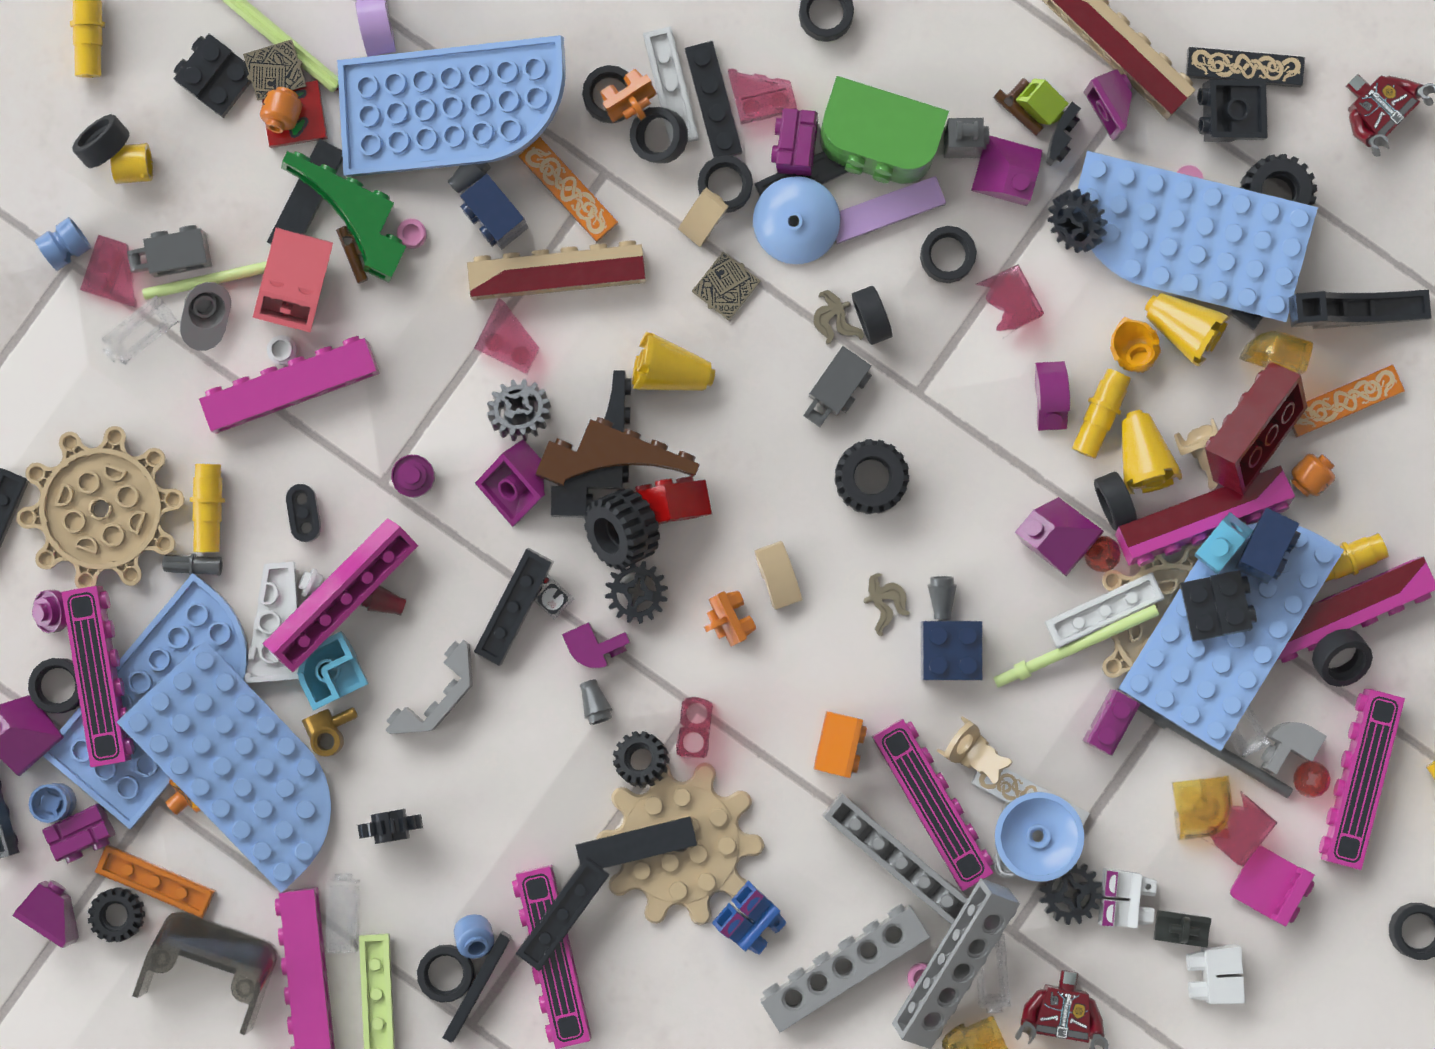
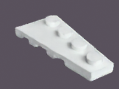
M295 562L264 564L257 614L253 626L252 643L248 654L247 672L244 677L246 683L299 679L297 674L299 667L294 672L290 671L262 644L299 607Z

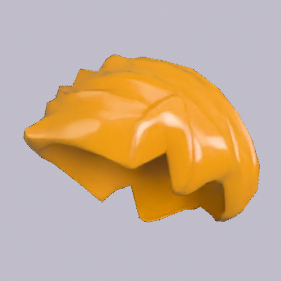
M1124 317L1112 334L1110 349L1114 360L1118 361L1119 366L1123 370L1137 373L1147 372L1153 367L1155 360H1157L1161 353L1157 332L1146 322Z

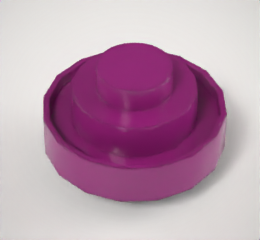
M407 455L401 457L395 463L391 473V480L394 488L400 494L411 498H418L431 490L435 482V472L432 464L426 458L419 455Z
M55 589L41 591L33 603L32 616L37 626L43 632H59L67 625L62 593Z

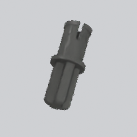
M192 553L190 556L165 555L162 561L164 572L189 573L190 576L192 573L220 576L223 566L222 557H199L195 553Z

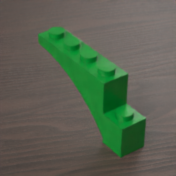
M287 151L283 158L281 169L302 180L332 206L354 237L365 264L363 271L389 283L406 248L405 245L401 244L402 240L391 234H386V236L380 234L394 202L390 201V197L381 191L374 190V192L363 188V183L354 178L348 177L346 180L336 175L337 171L327 165L321 164V166H317L309 162L310 158L300 152L295 151L291 153Z

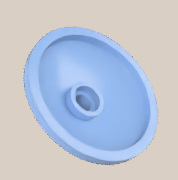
M800 176L783 178L771 184L759 197L753 213L754 232L761 247L773 258L789 264L812 262L823 256L832 247L840 229L838 204L831 192L824 185L813 179ZM793 215L797 216L800 220L799 225L796 227L789 223V219Z
M1033 792L1014 799L1002 811L995 828V845L1001 860L1014 874L1030 881H1050L1063 876L1077 863L1084 846V829L1078 813L1067 801L1054 794ZM1037 830L1043 834V838L1039 842H1035L1032 838L1033 833Z

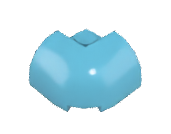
M342 631L328 637L299 666L297 673L299 682L313 711L369 684L356 658L357 655Z

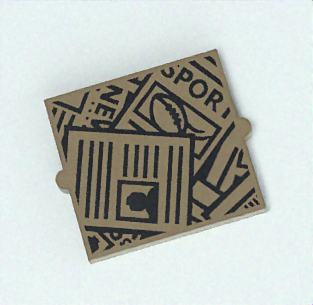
M292 39L243 54L249 72L247 79L252 82L257 101L265 99L266 94L271 90H276L277 87L296 90L307 86L301 69L302 61L298 60Z
M722 252L692 292L708 304V309H714L730 321L761 281L746 270L743 263H737L725 252Z

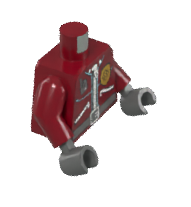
M1357 74L1345 86L1357 97L1356 101L1348 108L1353 136L1367 147H1371L1372 154L1375 157L1381 155L1379 146L1390 149L1387 136L1420 103L1419 98L1422 97L1423 102L1427 106H1431L1434 103L1432 98L1428 96L1430 93H1435V84L1433 83L1423 85L1408 79L1381 75L1369 85Z
M1061 970L1059 986L1045 984L1043 989L1037 990L1024 1004L1021 1026L1015 1034L1017 1040L1020 1039L1022 1032L1028 1034V1044H1031L1036 1034L1086 1043H1089L1091 1039L1089 1049H1095L1094 1046L1096 1045L1101 1046L1103 1049H1108L1109 1045L1106 1038H1104L1103 1019L1095 1000L1090 998L1086 991L1076 990L1079 973L1068 970Z

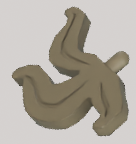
M829 290L820 292L818 297H824L828 306L818 308L813 320L815 328L827 338L826 344H830L834 338V332L829 321L835 315L837 316L836 329L838 333L848 337L855 335L862 340L864 338L862 329L851 326L845 321L846 313L844 309L850 307L851 303L849 301L841 303L840 298Z
M876 573L869 578L868 592L870 596L864 598L863 602L867 604L873 601L875 607L880 610L881 614L875 631L879 636H883V628L890 624L893 618V611L882 600H893L897 613L907 616L910 612L905 609L906 593L904 589L896 583H888L880 587L878 577L882 574Z

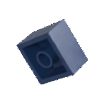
M488 174L484 175L460 195L464 203L460 207L464 214L473 224L477 222L481 224L482 227L479 230L492 247L497 244L502 250L528 229L525 218Z
M1266 507L1235 569L1266 584L1272 578L1277 580L1288 561L1283 558L1285 552L1290 553L1294 549L1301 533L1296 531L1300 523Z
M921 621V680H983L982 621Z

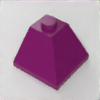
M1118 69L1095 77L1084 90L1085 96L1112 141L1117 140L1126 129L1132 92L1130 91L1132 89L1131 82L1125 74L1121 75Z
M989 135V144H986V149L982 150L971 191L1027 206L1032 198L1043 150Z
M523 439L503 452L475 482L512 527L545 495L544 479L535 476L541 458Z
M1059 497L1034 509L1015 531L1025 546L1065 576L1070 573L1104 532Z
M30 695L0 704V759L16 775L21 776L64 738L47 713L39 709L31 700Z
M50 880V882L44 881L39 883L12 915L61 948L76 943L79 938L71 897L64 893L65 887L56 881Z

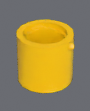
M148 143L124 145L110 159L112 176L116 184L147 182L153 179V161Z

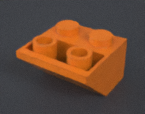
M826 711L813 769L847 778L851 777V772L857 773L861 756L856 754L858 743H864L867 727L862 725L863 719Z

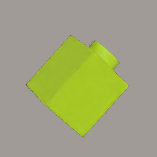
M1036 78L1029 83L1016 99L1039 124L1045 125L1056 123L1064 114L1063 109L1069 104L1046 80Z

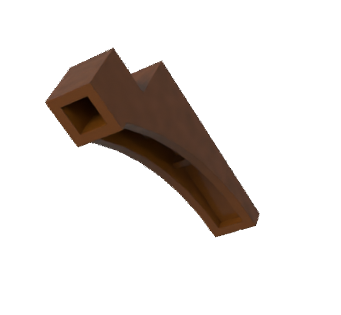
M597 417L596 421L590 419L577 452L571 450L573 445L557 438L555 443L549 441L535 476L563 487L566 480L590 471L608 467L629 465L654 466L694 477L700 464L694 462L696 457L689 453L679 451L677 455L667 451L668 445L652 439L650 444L640 439L641 434L627 428L624 429V432L612 428L614 423Z

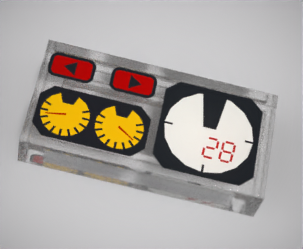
M548 574L534 601L555 620L575 598Z

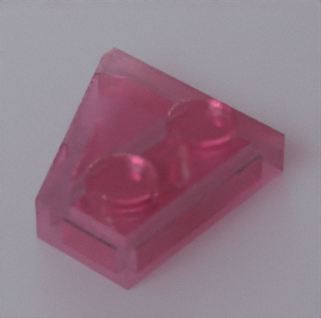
M728 69V76L741 125L780 116L784 108L797 109L789 80L780 78L770 79L766 75L756 73L753 76L739 73L737 69Z
M98 235L80 290L136 308L137 300L134 296L132 282L134 281L133 273L130 272L127 251H129L128 244Z
M498 298L474 349L527 375L540 348L506 303Z

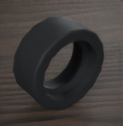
M801 0L799 20L801 27L807 35L818 41L829 42L837 40L847 33L852 24L854 14L852 0H838L843 8V18L837 26L830 29L819 28L811 21L809 10L814 0Z
M606 65L596 68L588 75L583 84L582 96L586 110L593 118L603 123L613 124L607 112L599 108L594 102L593 90L596 84L605 78H616L627 87L623 78L629 73L628 71L619 66ZM623 116L614 123L623 121L626 118Z
M649 107L643 110L646 117L640 120L636 116L630 128V143L634 152L640 158L658 164L669 163L677 159L684 152L688 142V129L684 119L677 112L663 107ZM656 118L668 120L673 128L671 145L663 152H653L645 143L646 128Z
M109 114L89 125L75 140L72 150L86 167H98L122 149L130 136L129 131L115 115Z
M729 155L714 157L706 162L700 170L698 177L699 196L705 188L709 189V177L715 170L724 167L734 169L742 178V190L736 198L724 201V203L729 206L725 213L735 212L742 208L751 196L753 188L752 174L747 165L737 157Z
M947 225L936 228L928 234L921 247L920 260L922 268L929 277L938 282L952 283L960 281L968 275L975 263L977 251L974 240L966 231L959 227ZM947 237L959 241L965 250V261L962 266L950 272L937 268L931 258L934 244L940 239Z
M869 286L852 293L856 313L869 343L873 345L892 338V329L875 287Z
M1114 471L1094 480L1095 491L1102 510L1115 531H1117L1119 526L1137 520L1131 496L1117 472Z
M1340 629L1327 634L1318 642L1312 656L1314 668L1322 679L1329 685L1336 687L1348 686L1360 680L1371 667L1373 659L1371 648L1356 631L1350 629ZM1348 648H1356L1354 655L1348 662L1339 667L1329 668L1333 657L1339 652Z
M51 658L42 661L33 669L28 681V691L31 700L39 709L48 713H66L80 705L72 660ZM55 668H62L68 671L75 681L73 695L62 703L49 701L43 695L41 689V681L44 675Z
M1408 903L1401 906L1392 915L1389 923V938L1393 946L1405 956L1415 960L1435 957V937L1429 946L1415 949L1404 941L1402 926L1404 921L1414 914L1428 916L1435 925V908L1424 903Z
M451 944L439 945L429 950L420 960L417 969V982L422 992L430 999L440 1003L453 1002L461 998L471 987L474 978V965L471 959L461 955L457 947ZM441 956L455 958L463 969L461 983L450 991H442L435 988L429 980L428 970L430 964Z

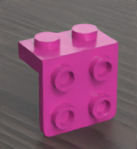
M1256 845L1232 885L1230 895L1286 927L1289 922L1293 923L1300 912L1298 905L1302 897H1307L1312 891L1315 884L1312 879L1315 874L1296 866L1263 846Z

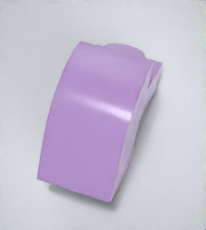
M357 0L355 3L357 17L367 57L396 52L387 0Z

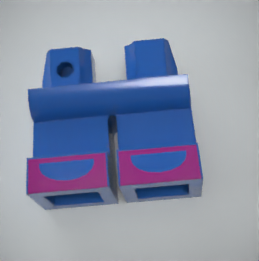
M748 880L731 900L739 910L728 903L712 924L721 934L731 939L745 952L749 949L759 955L767 947L768 943L761 936L762 932L769 927L773 932L777 933L785 926L786 921L774 903Z

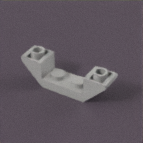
M462 640L459 644L455 641L444 654L448 658L443 663L461 677L459 681L453 679L444 689L443 693L446 694L444 699L439 704L434 701L424 713L427 717L425 721L408 707H405L402 711L397 708L387 719L390 725L386 731L389 734L435 730L473 686L470 644Z

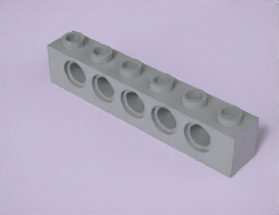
M840 793L822 816L950 924H953L967 898Z
M980 878L892 1022L902 1040L931 1049L935 1041L941 1036L943 1028L951 1015L955 1013L959 1002L966 991L970 989L975 976L986 963L991 950L1000 940L1007 924L1017 912L1020 903L1009 888Z
M903 904L896 906L887 913L889 918L879 923L878 920L871 922L862 929L864 934L856 939L853 936H849L838 944L840 949L829 955L826 951L812 961L815 965L805 971L801 967L788 975L789 981L782 986L775 983L762 992L764 997L760 999L761 1004L778 1031H784L929 939V934L912 907L908 905L904 908ZM892 926L901 929V937L895 942H890L885 938L886 930ZM867 942L874 943L877 948L876 953L869 958L863 957L860 954L861 946ZM841 958H847L852 963L851 969L847 973H839L835 969L836 962ZM816 974H822L827 978L826 985L821 989H815L810 985L811 978ZM790 990H797L802 994L801 1001L796 1005H790L785 1001V995Z

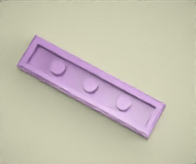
M937 177L928 178L839 211L840 229L835 240L836 244L945 205L946 201Z

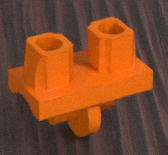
M633 69L623 78L627 85L626 88L618 92L614 85H609L600 92L604 101L602 104L613 123L623 116L627 120L635 114L640 120L644 119L646 116L642 109L650 105L649 99L657 95L648 75L642 76L636 69Z
M723 591L708 599L713 610L707 612L711 624L704 627L706 632L714 629L718 639L726 636L730 646H734L746 640V636L756 630V625L750 616L740 620L736 616L734 609L744 605V600L739 591L727 594Z

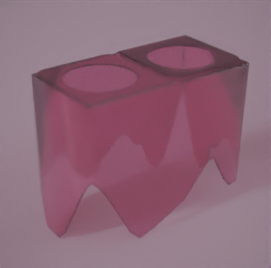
M1019 264L975 284L990 287L991 289L986 295V300L997 309L1004 311L1002 315L1003 320L996 327L998 331L1007 329L1016 331L1044 314Z
M699 697L683 698L680 726L682 724L685 727H680L676 741L677 755L684 758L707 757L713 709L712 701ZM693 703H701L707 710L706 719L698 724L689 721L686 715L688 707ZM690 732L699 733L704 741L702 749L695 753L688 752L683 746V739Z
M1240 791L1243 807L1232 806L1229 809L1228 828L1217 830L1210 827L1206 829L1216 849L1237 865L1244 866L1278 822Z

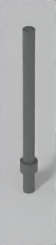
M1140 703L1138 710L1154 719L1156 725L1163 729L1166 727L1285 798H1289L1291 795L1292 787L1224 747L1221 751H1218Z

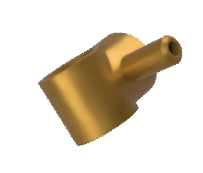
M328 708L302 720L310 738L311 748L316 754L323 757L332 756L342 749L344 738L337 727L358 717L355 708H349L334 716L331 715ZM324 733H329L334 738V746L330 750L324 749L320 744V738Z

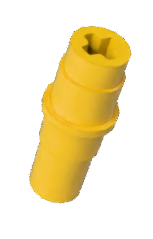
M74 0L73 20L70 21V27H73L75 76L98 78L101 77L102 28H105V22L102 21L101 0Z
M1107 368L1093 398L1089 397L1088 399L1089 407L1071 449L1096 459L1107 432H1110L1116 416L1122 412L1119 409L1127 394L1126 390L1131 381L1130 377Z
M195 464L193 497H190V502H193V552H220V522H222V503H225V498H222L223 478H221V464Z
M1377 533L1348 544L1342 542L1340 548L1344 549L1325 582L1333 579L1337 580L1350 574L1355 576L1359 574L1360 570L1388 558V550L1381 535Z

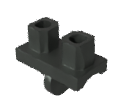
M1157 910L1154 940L1208 948L1212 918Z

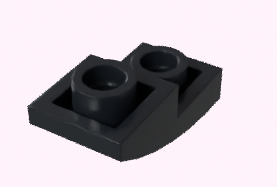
M1073 101L1065 110L1052 134L1046 163L1050 166L1055 160L1061 163L1071 150L1067 145L1072 138L1064 130L1069 133L1080 121V118L1076 115L1081 110Z

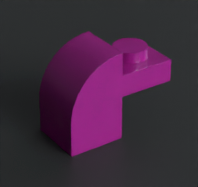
M1065 361L1035 363L1038 431L1067 429L1068 411H1070V390Z
M589 622L562 634L572 657L578 663L590 668L609 666L604 655L609 653L612 658L627 651L625 645L631 643L626 632L599 643Z

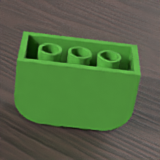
M836 76L821 126L820 145L832 162L841 164L850 173L857 175L862 174V172L873 175L874 180L882 183H889L890 181L900 184L913 183L924 177L929 171L938 149L949 111Z

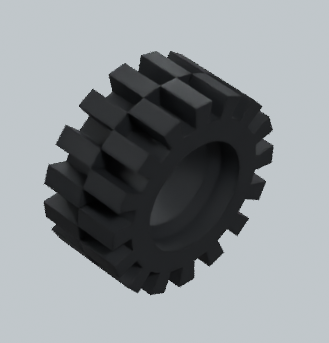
M637 731L632 732L630 737L625 735L623 737L625 741L623 743L618 742L616 745L618 751L614 750L613 756L616 758V760H613V765L617 768L616 772L626 782L635 787L638 785L640 788H646L647 784L650 786L655 785L654 781L657 779L661 781L663 779L662 773H667L668 771L666 763L669 764L670 758L667 757L669 753L664 744L656 736L650 735L645 731H642L641 734ZM639 749L649 750L652 756L650 765L643 770H636L631 765V757Z
M116 887L101 892L97 898L93 899L91 902L92 906L88 909L90 914L88 924H92L91 930L93 933L97 932L98 938L106 939V942L116 941L117 943L131 938L139 931L138 929L144 923L142 919L145 917V911L142 910L144 906L143 901L140 902L138 900L139 896L136 893L132 894L130 889ZM117 903L125 907L127 920L123 925L113 926L107 921L106 910L111 904Z

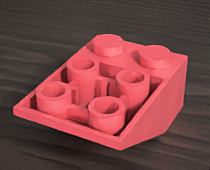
M276 228L253 318L311 332L333 242Z

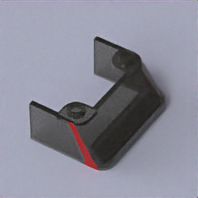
M184 911L171 913L165 919L147 952L132 996L139 998L146 994L154 972L165 973L170 971L175 966L179 955L234 974L231 983L232 995L236 1000L249 1005L239 1032L242 1035H246L254 1027L277 961V948L272 942Z

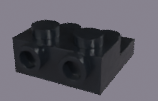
M208 33L205 38L200 36L194 42L191 48L194 53L188 60L182 59L174 69L176 76L173 79L182 88L224 118L250 85L251 81L247 79L249 72L245 61Z
M1210 79L1202 84V88H1199L1197 94L1198 104L1203 106V117L1199 118L1198 131L1199 134H1204V142H1233L1235 140H1265L1268 138L1266 80Z
M1240 570L1179 584L1192 642L1251 631L1253 629L1252 623L1257 622L1254 605L1248 606L1245 595L1250 593L1249 580L1247 576H1241Z

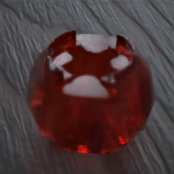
M1100 536L1086 552L1084 558L1086 564L1091 569L1097 572H1107L1114 569L1119 563L1121 551L1119 544L1114 539L1108 536Z
M1317 761L1302 763L1297 767L1293 776L1296 790L1307 798L1322 796L1330 786L1331 777L1328 769ZM1309 772L1318 776L1315 779V786L1306 784V781L1309 779Z

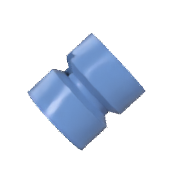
M70 217L57 224L54 233L47 231L35 239L38 248L56 271L69 264L72 255L79 257L91 249L90 243Z
M63 783L46 784L39 786L32 792L28 805L35 819L40 822L51 823L66 819L73 813L76 807V796L73 790Z

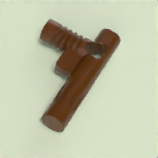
M1022 78L1008 95L1000 89L993 98L1037 136L1044 127L1032 118L1016 101L1018 96L1029 85V82ZM1012 99V106H1008L1004 100Z
M347 226L336 229L357 283L360 284L367 281L368 277L366 272L363 271L364 267L359 258L361 253L354 237L349 233ZM344 238H352L351 243L345 245Z

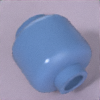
M472 914L461 918L456 923L454 938L456 947L461 955L466 958L475 959L481 958L491 951L494 945V935L487 918L482 915Z

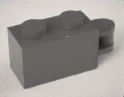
M948 118L944 127V158H979L982 150L986 149V144H989V126H984V118Z
M189 225L179 228L180 232L168 234V231L151 233V238L143 239L144 248L127 251L130 272L137 273L149 270V274L152 276L161 277L212 267L206 232L201 228L197 229L196 225ZM146 255L147 263L141 264L140 256Z
M842 346L809 393L808 397L814 401L803 416L818 427H821L831 412L838 416L840 411L847 413L856 400L851 395L857 387L863 390L872 377L868 373L872 365ZM817 403L827 409L823 415L814 410Z

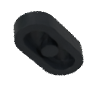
M296 484L286 494L290 530L295 539L301 542H312L321 532L317 496L310 486ZM300 494L307 496L305 504L300 505L297 498ZM306 522H309L312 526L309 533L302 531V525Z

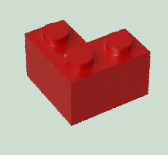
M692 476L676 479V483H673L672 478L655 481L656 487H653L652 484L635 487V493L638 492L642 495L643 500H647L650 504L649 507L654 511L655 519L659 525L712 514L706 480L694 481Z

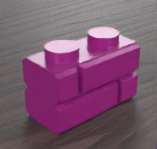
M784 108L782 118H776L775 135H779L778 145H773L771 163H776L778 173L803 176L812 175L819 122L818 112Z
M1110 689L1090 725L1091 730L1087 731L1082 741L1112 756L1137 712L1140 703L1114 689Z
M95 804L42 829L55 860L58 862L65 859L67 864L82 858V851L89 847L96 851L111 844L108 838L115 836V831L108 819L107 813L100 804Z

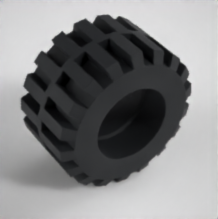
M1275 154L1265 159L1262 158L1246 172V175L1240 182L1242 184L1240 188L1263 193L1262 186L1264 181L1268 178H1278L1290 187L1292 201L1313 205L1317 198L1314 196V193L1317 191V184L1313 185L1312 180L1315 179L1313 172L1308 174L1306 171L1308 166L1305 163L1300 165L1297 163L1299 158L1293 156L1291 159H1288L1287 154H1280L1278 157H1275Z
M866 439L863 442L859 441L853 444L839 459L834 478L837 493L844 500L843 502L847 506L852 507L854 511L865 514H879L895 506L905 494L910 476L908 475L909 467L903 459V454L899 453L892 444L884 443L885 441L879 439L878 441ZM866 460H877L887 468L889 482L883 491L877 494H867L857 487L854 474L860 463Z
M629 488L619 489L591 502L586 508L587 512L584 515L586 521L584 528L594 553L596 552L602 562L605 561L607 566L618 570L653 555L655 550L658 549V540H660L659 524L655 519L654 511L649 507L650 504L647 500H643L642 495L638 492L635 493Z

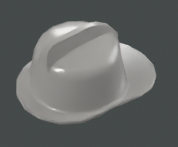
M215 282L199 284L185 298L180 321V334L183 341L190 348L197 351H207L214 348L222 340L231 310L229 292L222 285Z

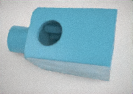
M1230 512L1194 556L1218 574L1254 530Z

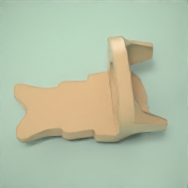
M1214 418L1211 419V425H1203L1193 429L1188 434L1186 441L1179 432L1174 434L1180 455L1191 453L1194 458L1198 459L1201 469L1205 470L1210 490L1218 485V483L1213 481L1205 452L1207 441L1219 431Z
M962 716L961 720L965 723L964 726L955 734L945 751L937 749V752L953 763H960L969 769L973 767L980 774H987L991 782L997 784L1003 769L1009 767L1013 763L1012 760L999 756L998 752L988 745L989 742L980 735L977 725Z

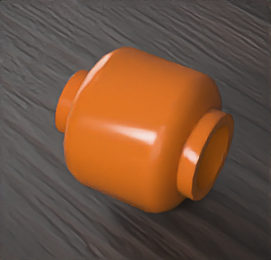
M277 87L276 90H271L266 94L260 110V117L266 123V127L269 130L282 133L283 130H291L296 126L302 109V103L298 99V94L285 87Z
M1307 454L1291 470L1293 476L1291 482L1306 497L1310 494L1315 497L1320 496L1335 481V475L1331 471L1334 464L1323 454L1319 457L1314 454Z

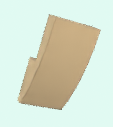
M705 188L683 219L678 230L701 247L707 241L712 230L722 219L729 206L724 203L719 195Z
M779 541L754 550L761 577L766 582L772 607L776 610L803 600L783 542Z

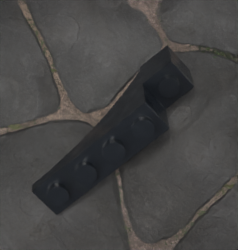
M1429 289L1378 293H1334L1320 291L1296 293L1288 298L1291 327L1313 326V329L1421 321L1432 318Z
M613 370L612 391L604 419L614 423L612 428L624 432L625 424L630 425L631 407H625L626 395H631V378H626L625 370ZM614 466L590 471L566 480L563 487L560 485L551 486V516L584 518L587 512L586 508L593 502V494H588V489H622L623 483H629V466Z

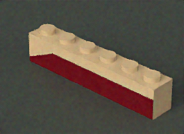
M1042 0L1114 70L1118 69L1121 75L1125 74L1132 87L1166 120L1196 90L1192 87V80L1182 72L1179 74L1171 66L1172 62L1162 52L1158 54L1150 46V40L1143 33L1139 32L1137 34L1129 26L1130 21L1122 13L1118 12L1116 14L1108 6V0Z
M630 240L619 242V247L607 248V244L601 243L590 245V250L578 251V247L572 246L561 248L560 253L549 254V250L542 249L532 251L531 256L520 257V253L513 252L503 254L502 259L493 260L488 255L476 256L473 258V262H467L470 297L473 301L646 283L642 244L636 245V241Z

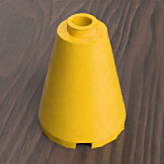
M1164 293L1159 294L1158 297L1153 295L1144 309L1148 312L1146 318L1196 366H1200L1205 362L1206 358L1202 356L1205 351L1212 352L1228 325L1225 322L1230 319L1225 313Z
M646 331L639 347L644 349L641 350L639 356H636L632 374L634 389L704 391L707 386H712L715 378V369H712L711 362L654 333Z
M1143 410L1127 413L1121 425L1123 478L1129 494H1135L1133 489L1141 488L1142 493H1149L1169 487L1174 484L1173 478L1175 477L1181 480V469L1150 414L1143 413Z

